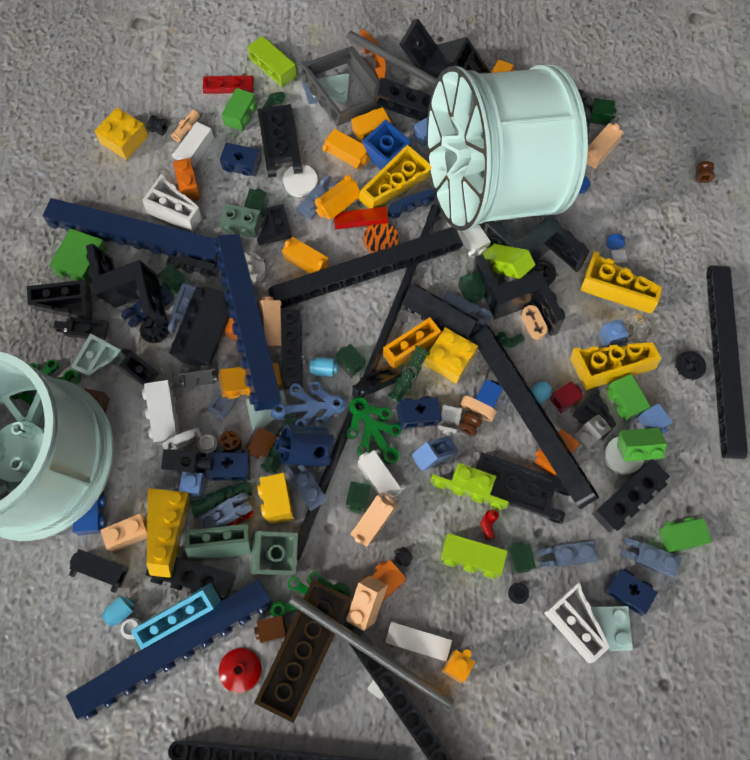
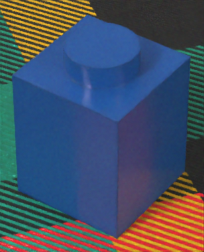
M486 379L476 400L494 408L503 388L498 382Z

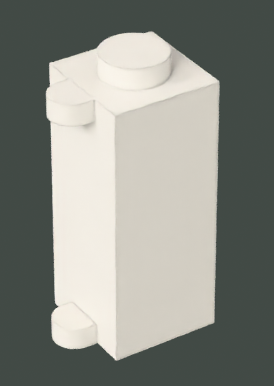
M196 122L177 150L172 154V157L176 160L190 158L194 168L214 140L212 129Z
M476 224L469 230H457L464 246L469 251L468 255L475 258L483 254L490 247L491 241L479 224Z
M379 449L371 453L365 452L359 457L360 460H358V467L378 495L384 492L391 494L395 498L406 489L404 485H398L379 458L381 451Z

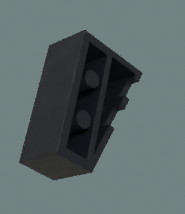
M84 280L27 286V302L33 309L67 317L93 319L91 287Z

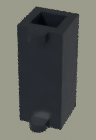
M78 549L77 553H74L71 557L69 576L75 577L77 572L112 585L111 592L116 593L118 588H121L129 568Z

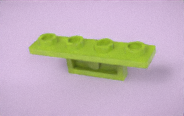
M461 463L457 464L452 481L432 474L430 482L434 483L433 486L436 488L450 489L452 493L458 496L467 495L474 502L491 504L490 507L496 510L506 509L509 504L506 500L490 495L496 476Z

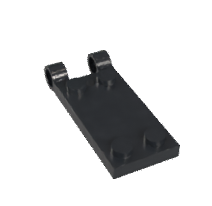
M291 104L257 109L268 178L277 177L275 164L292 162L294 174L303 173Z
M481 452L476 469L496 476L490 495L508 501V505L542 516L551 522L563 524L566 513L549 507L554 490L559 494L570 496L560 479ZM544 493L546 498H542L541 494Z

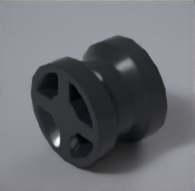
M152 115L148 121V131L157 132L163 136L168 129V120Z

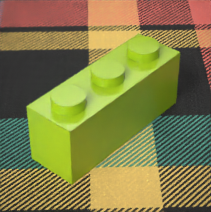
M261 36L247 46L249 58L281 87L297 76L295 62L292 59H288L270 40Z
M493 244L483 253L485 259L491 264L492 273L520 279L535 266L529 251L526 249Z
M447 533L440 560L444 561V565L450 567L462 566L466 572L475 573L478 571L484 573L483 576L486 578L495 579L502 575L507 550Z

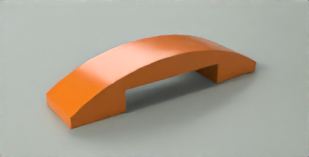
M364 29L360 30V36L379 46L377 41ZM362 47L365 54L372 53L377 66L375 68V76L378 80L380 78L386 79L385 59Z

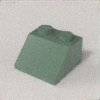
M253 532L250 575H296L298 533Z

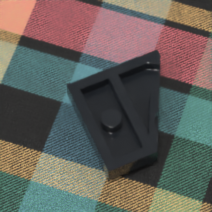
M284 204L266 208L265 218L260 227L261 232L257 238L258 246L292 238Z
M596 388L572 416L585 425L596 415H600L611 427V430L600 438L603 441L616 426V423L609 414L606 403H603L599 395V389Z

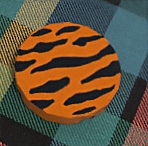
M389 223L370 225L364 232L363 243L370 253H374L398 245L399 234L396 228Z

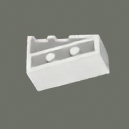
M162 174L142 200L146 213L191 233L195 231L202 221L199 207L186 195L181 194Z
M164 380L145 383L144 388H142L143 399L147 400L148 408H145L146 418L150 419L151 425L148 428V433L153 442L165 441L180 434L179 419L175 408L177 399L173 396L172 387H175V381Z
M577 583L544 613L588 663H593L610 647L598 621L595 620L590 609L591 606L581 590L580 583Z

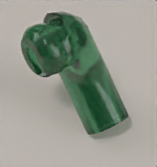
M280 91L270 94L263 108L283 103L286 98L285 93Z
M504 332L497 334V338L502 346L507 348H513L525 341L522 333L512 338L508 337Z

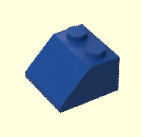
M386 119L362 141L373 164L380 170L406 145L410 146L412 142Z

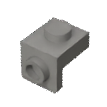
M443 404L442 420L438 426V429L442 430L441 433L453 435V433L458 432L462 412L461 407Z
M596 415L576 435L589 449L602 436L608 433L611 427L600 415Z

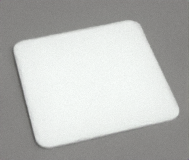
M625 249L611 251L614 263L628 262Z
M381 678L382 687L388 689L390 684ZM373 680L368 687V691L382 699L384 695Z

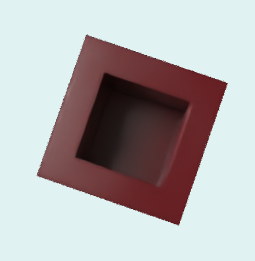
M571 381L553 392L550 400L560 414L581 401L583 398L582 390Z

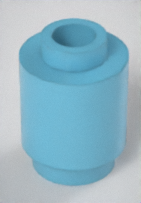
M311 358L310 373L315 374V376L333 377L334 373H338V362H335V358Z
M540 381L534 384L531 391L542 406L551 396L552 388L545 381Z
M120 595L104 609L105 612L101 616L109 626L114 627L119 625L134 611L132 607L135 604L128 596L122 597Z

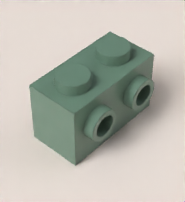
M225 203L219 222L222 231L228 234L235 233L247 238H257L262 217L260 210Z

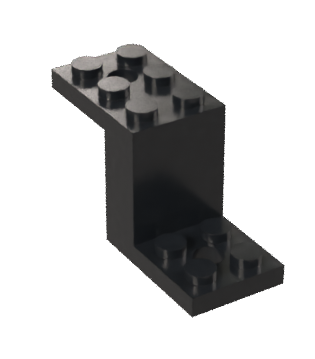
M419 19L412 21L399 44L414 66L436 78L439 77L444 69L451 66H458L466 71H476L479 74L491 73L468 37L436 45Z
M549 215L519 241L512 234L505 231L499 222H486L484 233L491 241L490 247L493 244L526 249L529 251L533 261H537L547 251L552 250L575 272L582 268L590 252L584 243L579 242L570 231L565 230L556 219Z
M93 243L86 246V258L90 265L89 274L92 278V291L95 296L114 308L140 299L139 307L143 314L160 325L168 323L159 278L156 272L140 260L114 269L112 257Z
M483 254L476 256L472 275L490 312L493 314L494 320L520 311L528 305H535L547 325L550 336L558 333L565 320V313L562 308H559L554 292H551L548 287L547 278L540 271L499 285L497 276H494L491 271L490 262L485 259Z

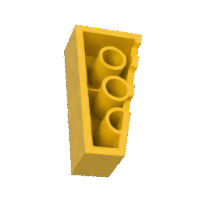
M406 145L361 189L359 201L368 209L378 208L428 179L432 167L416 151Z
M594 250L589 260L580 291L652 314L659 302L662 287L641 275L638 277L632 274L631 270L626 267L624 269L614 264L615 261L599 256L600 253Z
M648 342L628 344L627 346L610 345L604 348H598V346H593L589 349L573 348L570 360L586 391L609 384L630 374L635 376L657 368L661 356L654 343Z
M148 488L147 566L149 574L152 576L171 578L190 509L189 494L187 492Z

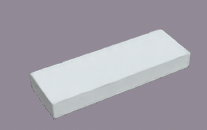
M394 622L390 623L385 641L386 644L447 662L452 642L450 639Z

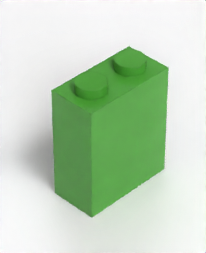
M70 228L49 265L54 270V274L61 278L68 277L72 281L84 280L89 284L91 277L89 274L90 265L86 258V246L93 243L105 253L108 249L102 239Z

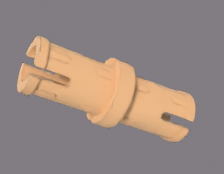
M191 110L186 118L179 122V126L171 134L175 141L180 142L186 133L192 129V126L200 118L199 113Z

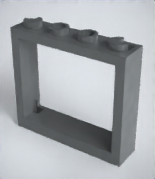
M353 46L302 64L300 78L302 82L307 85L310 93L315 96L319 105L324 108L330 120L336 126L349 122L358 115L381 108L373 105V99L340 111L314 76L347 63L373 98L375 87L379 80Z

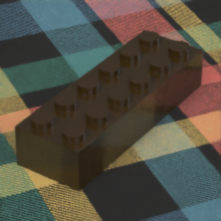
M315 579L312 580L304 597V600L341 623L352 597ZM298 609L254 704L294 723L335 633Z

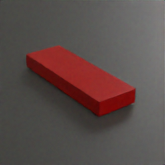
M253 75L203 76L204 94L233 93L236 88L254 93Z
M387 206L340 212L334 217L335 230L388 223Z

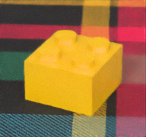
M118 107L94 131L100 144L126 160L148 137L144 123Z
M445 327L425 357L424 366L457 384L476 355L478 346Z
M280 473L261 477L257 489L259 497L264 501V504H261V512L265 521L268 520L271 526L295 521L285 474Z

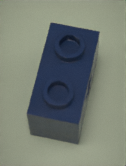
M225 143L220 157L222 170L230 173H240L245 176L256 177L261 162L259 149Z
M423 396L420 399L414 400L412 398H404L396 407L400 429L437 426L442 420L438 397Z
M215 450L214 453H208V457L214 459L213 469L207 470L206 477L210 481H249L250 456L244 450H234L233 453Z
M627 569L615 571L604 593L624 606H628L630 610L640 616L647 614L658 592L653 589L650 583L638 580L634 577L635 574ZM631 586L633 587L632 591L634 592V594L632 595L630 594L631 590L629 588Z

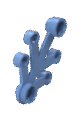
M312 382L309 385V392L313 395H318L325 401L317 402L302 391V387L299 384L295 383L290 387V394L298 397L306 404L285 406L280 403L278 408H281L282 411L277 412L275 409H271V416L275 420H282L286 414L307 412L302 419L297 420L295 425L303 424L307 426L320 410H327L314 423V426H318L317 422H323L324 425L321 427H326V423L334 414H340L345 410L346 401L341 396L329 395L321 389V385L318 382ZM316 386L318 390H313L311 387ZM293 388H298L299 391H298V392H294L292 389H293ZM338 402L340 405L335 406L333 403Z

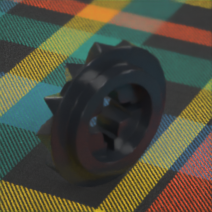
M545 260L534 261L535 266L526 275L545 270L544 276L548 280V286H550L556 278L555 267Z
M146 317V320L141 322L140 335L148 343H159L168 336L169 323L160 325L150 317ZM155 323L157 328L159 329H156L153 334L150 328H153V325Z
M683 352L675 360V368H677L678 375H682L684 380L691 379L693 381L698 378L700 379L706 371L705 360L696 352ZM695 362L692 369H685L688 364Z

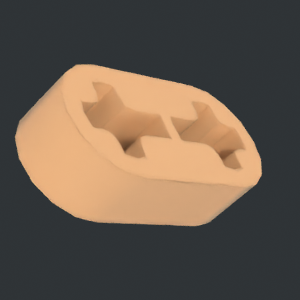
M533 305L526 306L521 315L530 336L533 339L540 340L547 333V325L537 307ZM528 312H530V314L534 313L533 319L530 315L527 316ZM536 326L538 329H542L541 334L538 331L535 332Z
M464 396L460 403V407L463 410L488 422H492L497 414L494 408L470 396Z

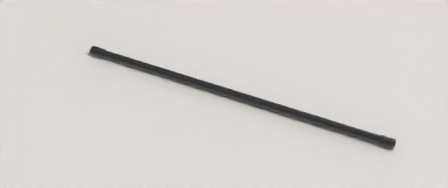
M433 204L431 206L420 237L431 234L441 212L438 205ZM418 264L409 266L406 269L363 376L375 372L383 353V347L387 343L402 306L401 303L406 296ZM359 404L355 405L356 409L360 410L361 406ZM350 409L330 455V465H326L318 484L324 495L348 439L346 432L351 426L353 417ZM321 505L312 511L308 509L298 533L297 560L299 561Z

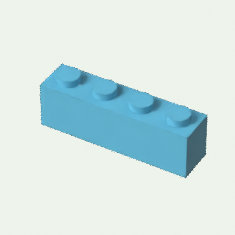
M210 583L144 620L132 629L131 632L142 650L213 610L221 600Z

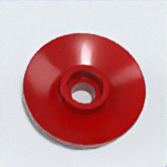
M236 648L229 651L222 658L219 665L220 681L231 692L243 693L249 691L257 684L261 676L259 658L254 652L245 648ZM237 666H241L243 669L239 675L235 672Z

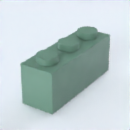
M248 524L186 530L185 550L189 561L250 555L251 537Z

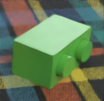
M236 88L222 112L224 125L243 131L245 126L249 124L252 113L257 109L258 104L255 94Z
M632 374L611 382L607 387L609 399L614 402L618 415L625 422L640 416L644 411L651 408Z
M659 428L620 431L617 446L624 462L663 459L667 442Z
M693 516L683 519L684 522L678 524L676 521L664 523L665 527L659 529L664 549L669 553L705 546L712 542L704 518L696 519Z

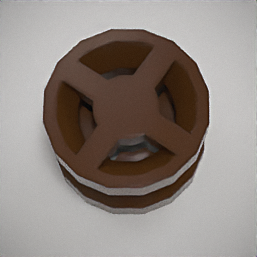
M703 161L696 165V180L698 182L708 183L714 180V163Z
M465 413L464 421L460 423L458 428L469 436H476L477 428L481 426L482 420L473 414Z
M226 431L220 438V444L227 453H233L234 450L241 449L242 441L235 431Z

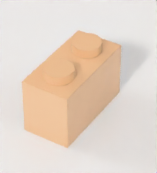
M137 514L101 529L106 549L114 553L147 539L146 518L141 514Z
M371 576L359 582L346 621L363 631L374 624L388 585Z

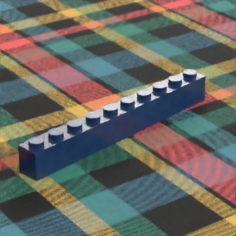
M50 198L42 215L47 225L54 229L62 228L69 231L71 228L87 235L98 237L103 241L110 240L119 245H130L138 250L146 249L154 254L162 253L167 256H185L213 263L217 267L218 255L214 253L213 244L217 240L215 238Z
M240 234L217 235L213 249L214 253L218 255V270L222 271L221 283L226 288L225 300L230 305L228 312L229 317L233 318L234 322L232 325L233 334L237 335L238 338L236 346L237 351L241 352L242 355L240 359L241 368L245 369L246 372L245 385L250 389L249 402L254 406L255 411L278 408L281 396Z
M259 579L255 580L221 601L213 610L138 651L67 694V700L76 719L88 721L98 715L97 711L104 706L107 709L118 702L117 698L124 694L125 696L133 694L138 690L137 686L143 682L146 685L157 678L156 674L163 670L165 673L176 667L175 663L182 658L184 661L195 655L194 651L200 647L205 649L214 643L213 639L220 635L221 637L227 636L233 632L232 628L240 624V626H243L251 621L252 615L257 612L260 615L269 610V605L273 602Z

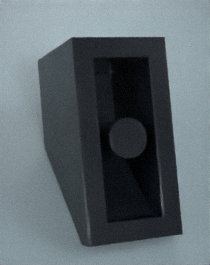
M122 348L111 362L121 372L142 386L145 383L153 382L159 375L155 369L129 349Z

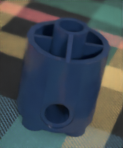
M285 425L281 435L276 438L275 449L279 453L280 460L284 465L328 466L331 462L330 448L334 445V436L329 434L326 427Z

